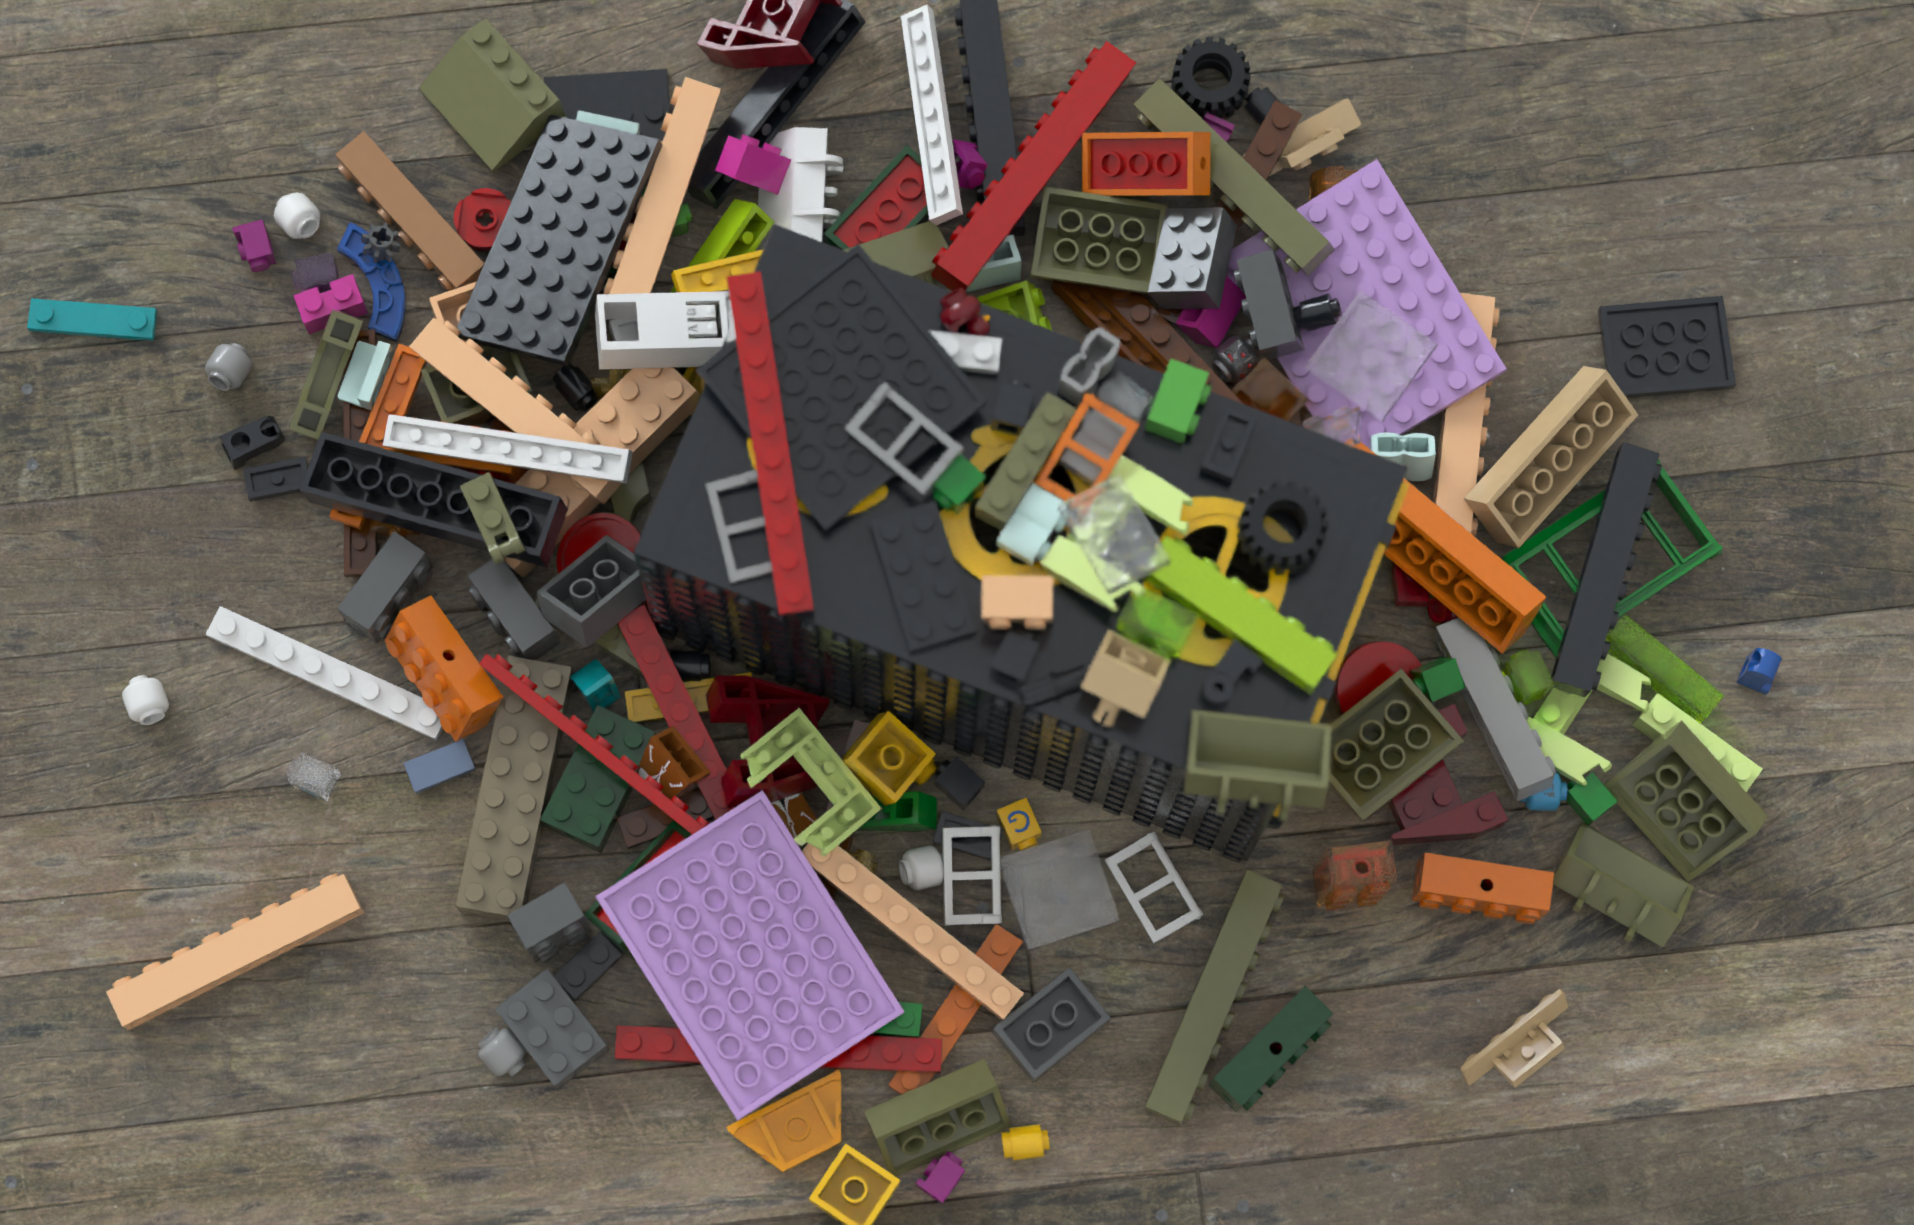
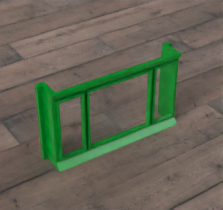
M1661 467L1656 485L1701 545V548L1683 559L1649 510L1648 512L1643 511L1641 520L1674 566L1618 602L1614 610L1619 612L1618 618L1710 558L1712 560L1722 553L1723 547L1717 543L1663 467ZM1605 490L1525 541L1520 548H1515L1505 554L1501 559L1528 581L1518 566L1543 551L1575 595L1578 580L1552 544L1599 513ZM1543 602L1531 625L1556 658L1564 630Z

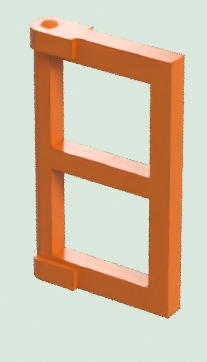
M1088 393L1083 397V401L1039 475L1033 481L1039 487L1053 493L1086 514L1140 425L1098 400L1093 394ZM1089 407L1127 428L1108 461L1071 439ZM1066 446L1103 468L1084 500L1048 479Z

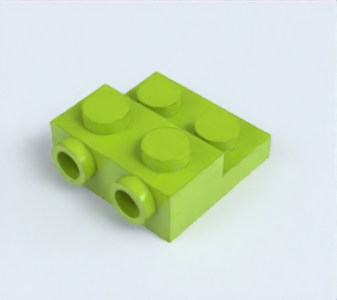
M1027 280L976 297L981 304L1052 330L1047 316H1042L1040 306L1045 305L1044 295L1039 287L1035 288V285Z

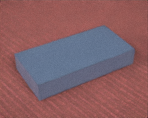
M464 739L403 763L416 794L476 770Z

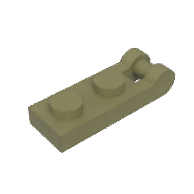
M490 472L461 485L460 488L495 564L505 561L504 557L514 552L517 555L526 551ZM508 536L509 541L498 545L497 540Z

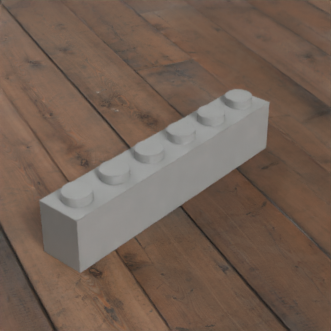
M1460 618L1436 626L1434 640L1443 657L1456 659L1465 685V689L1460 691L1516 802L1551 788L1554 775L1556 774L1554 763L1549 756L1545 757L1540 749L1542 747L1540 736L1535 729H1530L1526 721L1528 719L1527 711L1522 702H1516L1512 694L1514 692L1513 684L1508 675L1503 676L1498 667L1500 666V660L1495 649H1489L1485 639Z

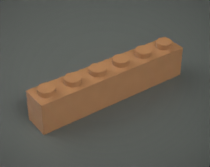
M364 131L335 154L339 166L336 167L339 173L348 182L351 179L354 180L359 186L356 190L363 200L368 204L373 201L379 208L376 212L383 222L387 223L388 226L393 223L399 230L398 237L407 248L413 246L420 253L417 255L419 261L427 270L433 268L440 275L437 280L447 292L478 280L484 262Z

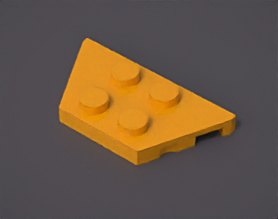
M837 1070L726 1128L731 1135L784 1173L841 1143V1073Z

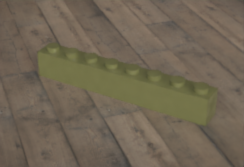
M1161 78L1133 104L1139 111V114L1136 116L1137 119L1148 130L1154 126L1159 132H1210V190L1212 191L1216 187L1223 194L1220 199L1230 210L1234 211L1238 208L1244 214L1241 220L1253 232L1257 228L1266 235L1262 240L1274 252L1280 249L1287 256L1284 262L1295 273L1302 270L1309 276L1335 251L1331 243Z
M1248 869L1246 870L1144 1107L1145 1111L1179 1126L1183 1119L1190 1120L1197 1104L1191 1101L1196 1089L1202 1091L1209 1076V1073L1204 1071L1208 1059L1215 1061L1222 1045L1221 1042L1217 1041L1221 1029L1228 1031L1235 1013L1229 1011L1234 999L1240 1002L1246 989L1247 983L1242 982L1246 970L1253 972L1260 955L1254 951L1259 940L1265 943L1271 930L1272 924L1267 923L1271 911L1278 913L1285 895L1280 894L1282 884Z

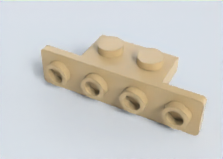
M1347 98L1298 124L1270 176L1284 168L1294 167L1295 171L1309 165L1312 162L1310 157L1320 152L1321 156H1324L1338 148L1336 143L1344 139L1343 135L1361 125L1350 100Z
M1558 989L1553 994L1546 995L1536 1008L1528 1014L1519 1016L1512 1027L1503 1034L1500 1033L1494 1036L1483 1050L1470 1055L1460 1068L1464 1081L1470 1086L1495 1067L1516 1088L1565 1049L1563 1042L1546 1026L1568 1008L1565 993Z

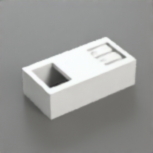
M725 291L597 294L595 321L599 369L701 367L720 352L727 336L728 320ZM637 319L639 341H607L605 320ZM717 334H718V338H694V337H717Z

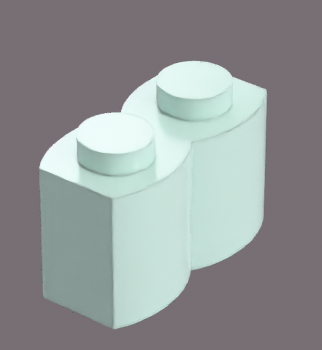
M1377 433L1371 436L1369 449L1379 457L1408 467L1404 476L1406 480L1424 481L1432 478L1436 455L1434 436L1424 433H1412L1404 436L1395 433Z
M1033 483L998 537L997 546L1032 567L1036 560L1041 561L1051 548L1052 544L1048 541L1055 531L1061 533L1069 521L1070 515L1066 513L1068 503Z

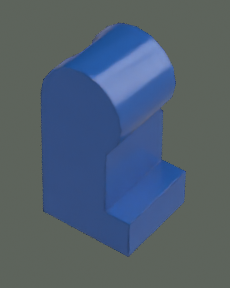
M1764 648L1754 649L1746 657L1736 683L1766 695L1771 688L1781 663V656Z

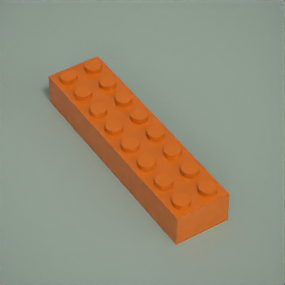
M1351 436L1344 442L1376 455L1354 436ZM1403 478V482L1410 485L1394 524L1396 529L1388 549H1385L1383 554L1503 654L1526 633L1546 596L1414 485Z

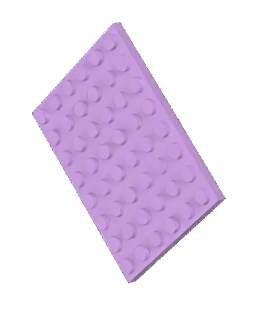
M1377 159L1296 209L1331 243L1335 251L1309 276L1302 270L1295 273L1284 262L1287 256L1280 249L1275 252L1282 260L1293 306H1298L1301 301L1329 293L1332 299H1338L1342 316L1338 317L1337 324L1310 332L1307 330L1300 331L1305 350L1277 357L1323 435L1343 443L1351 436H1354L1369 448L1372 435L1377 433H1395L1402 436L1508 371ZM1262 231L1232 249L1227 276L1236 285L1234 270L1238 269L1236 260L1272 250L1262 240L1266 236Z
M763 790L595 896L737 1120L904 1013V1010L805 855L793 840L794 838Z

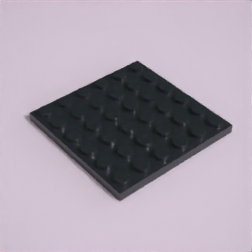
M859 244L855 245L768 314L796 496L824 531L828 530L897 475L893 469L845 430L849 422L884 382L947 435L987 404L984 397ZM735 339L699 367L697 373L752 440L737 341ZM886 398L859 430L884 451H887L914 419L889 398ZM921 426L894 459L906 468L936 445L939 440Z

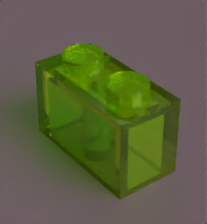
M1146 588L1145 593L1139 598L1132 592L1117 622L1116 628L1121 630L1120 634L1136 643H1139L1141 640L1151 645V650L1167 658L1173 656L1178 659L1196 625L1199 615Z
M1525 649L1510 656L1511 660L1505 663L1506 667L1501 673L1503 676H1509L1514 687L1512 694L1516 702H1522L1525 706L1544 698L1554 686V682L1539 650L1529 653Z

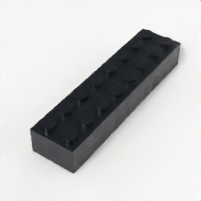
M321 432L300 488L301 493L310 503L489 552L460 488L461 485L482 475ZM494 479L526 550L517 555L514 552L506 557L547 568L568 510L567 506L560 496ZM508 536L497 540L498 545L509 541Z

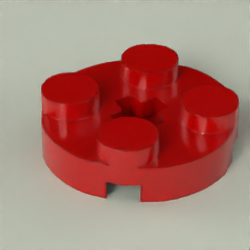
M480 188L472 191L471 195L467 196L464 200H460L454 211V225L458 235L470 248L478 251H490L511 202L503 193L495 189ZM484 213H489L490 218L494 219V221L488 224V226L483 227L480 222H477V219L483 218Z

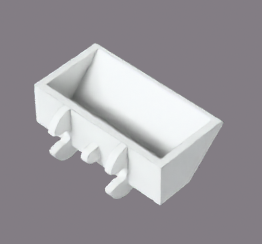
M795 127L778 132L769 144L782 149L780 155L791 159L778 195L759 188L758 206L775 222L774 224L823 242L824 229H828L841 214L838 210L825 208V197L837 196V188L826 187V176L842 174L843 159L839 156L827 154V128ZM774 224L770 228L764 239L761 241L756 251L765 248V245L768 241Z

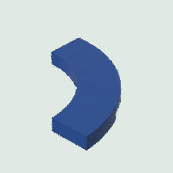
M350 222L337 251L358 265L371 285L373 310L367 328L368 330H375L377 335L398 342L406 310L405 292L400 273L392 258L391 262L384 259L374 263V258L370 254L363 255V247L366 244L361 242L362 234L370 235V233Z

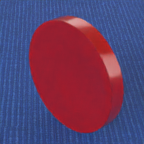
M595 513L583 517L567 530L560 542L557 552L558 574L606 535L634 553L641 537V532L631 522L615 514Z
M1372 641L1353 649L1343 659L1335 678L1337 683L1334 688V695L1342 715L1400 669L1412 680L1410 670L1422 666L1419 660L1403 646L1387 641Z

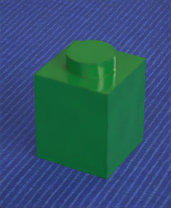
M960 454L932 485V492L935 494L933 499L945 511L951 508L958 515L985 486L986 476Z
M1441 657L1410 670L1413 683L1430 702L1465 689L1455 658Z
M1593 772L1584 777L1587 782L1585 786L1573 780L1567 784L1570 790L1567 792L1566 801L1588 826L1618 802Z

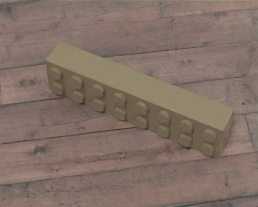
M508 655L507 662L513 666L509 672L518 679L522 675L529 678L538 686L534 692L543 699L550 695L563 706L560 712L566 716L573 684L571 675L574 674L572 667ZM502 683L500 693L503 695V699L496 711L456 908L459 912L510 921L507 915L528 902L543 829L540 819L548 805L563 731Z

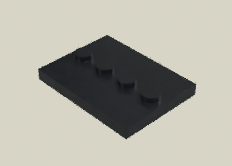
M667 69L544 77V83L560 100L566 118L576 120L578 110L632 121L640 124V135L656 138L663 142L666 132L661 131V127L666 113L670 114Z
M1723 296L1599 307L1598 316L1605 367L1626 398L1733 389L1736 386Z

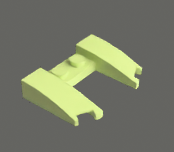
M1121 456L1088 513H1083L1066 538L1059 535L1040 564L1047 575L1053 576L1059 582L1116 612L1118 608L1113 601L1114 599L1129 590H1132L1136 597L1139 598L1146 590L1136 581L1099 559V554L1132 508L1186 535L1189 530V524L1185 521H1180L1183 504L1193 506V500L1157 475Z
M1607 654L1605 660L1599 661L1597 671L1601 672L1597 690L1646 713L1649 709V703L1647 700H1641L1642 684L1651 685L1650 678ZM1553 688L1534 718L1528 717L1526 721L1531 730L1535 729L1538 732L1542 742L1540 749L1545 757L1549 756L1556 771L1585 786L1587 782L1582 776L1597 765L1604 772H1607L1612 767L1610 761L1564 735L1591 692L1586 697Z
M798 708L743 752L741 759H747L751 773L747 781L751 788L792 755L797 759L834 806L793 840L801 846L806 842L820 849V855L824 857L882 808L801 709Z

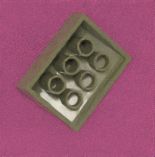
M486 18L457 40L419 87L422 94L493 173L540 137L550 115L566 118L558 97Z
M1044 186L1031 277L1149 294V284L1168 205Z
M1400 669L1330 724L1331 745L1328 788L1364 822L1463 744L1464 740L1406 673Z
M1682 720L1658 737L1604 784L1618 801L1617 804L1687 882L1757 834L1768 817Z

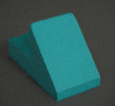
M596 659L571 675L572 681L584 696L593 713L597 705L606 709L622 698L614 679Z

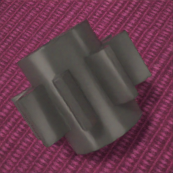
M387 223L377 227L371 224L370 235L362 234L361 242L366 244L363 247V255L370 254L374 258V263L384 259L391 262V252L397 253L400 250V244L395 242L398 239L399 232H392L388 228Z

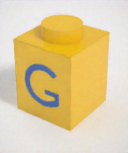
M1027 798L997 810L996 817L1001 828L1004 829L1003 833L1011 850L1019 847L1020 851H1025L1038 844L1037 839L1041 838L1042 831Z

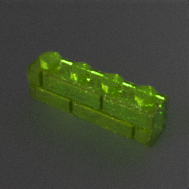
M1624 614L1617 622L1614 630L1607 634L1606 641L1610 642L1609 653L1650 678V687L1700 724L1725 696L1628 615Z

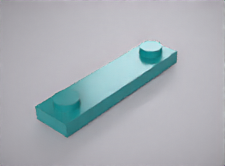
M31 298L27 329L30 332L154 341L158 311L156 308Z

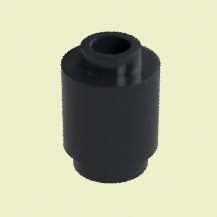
M1258 87L1246 97L1245 100L1248 103L1245 109L1261 126L1274 101H1280L1268 88L1261 90Z
M1329 293L1301 301L1298 306L1293 307V314L1299 331L1307 330L1310 332L1337 324L1338 317L1342 316L1338 299H1332Z
M570 363L569 367H562L554 375L555 388L574 410L581 408L587 410L596 403L598 399L596 395L599 390L579 367H574Z
M671 651L670 657L683 682H701L703 679H710V654H702V651Z

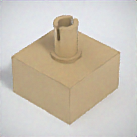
M1108 629L1080 687L1102 698L1097 710L1093 714L1094 719L1100 723L1104 713L1108 711L1109 713L1103 725L1112 726L1120 708H1124L1144 718L1162 683L1171 659Z

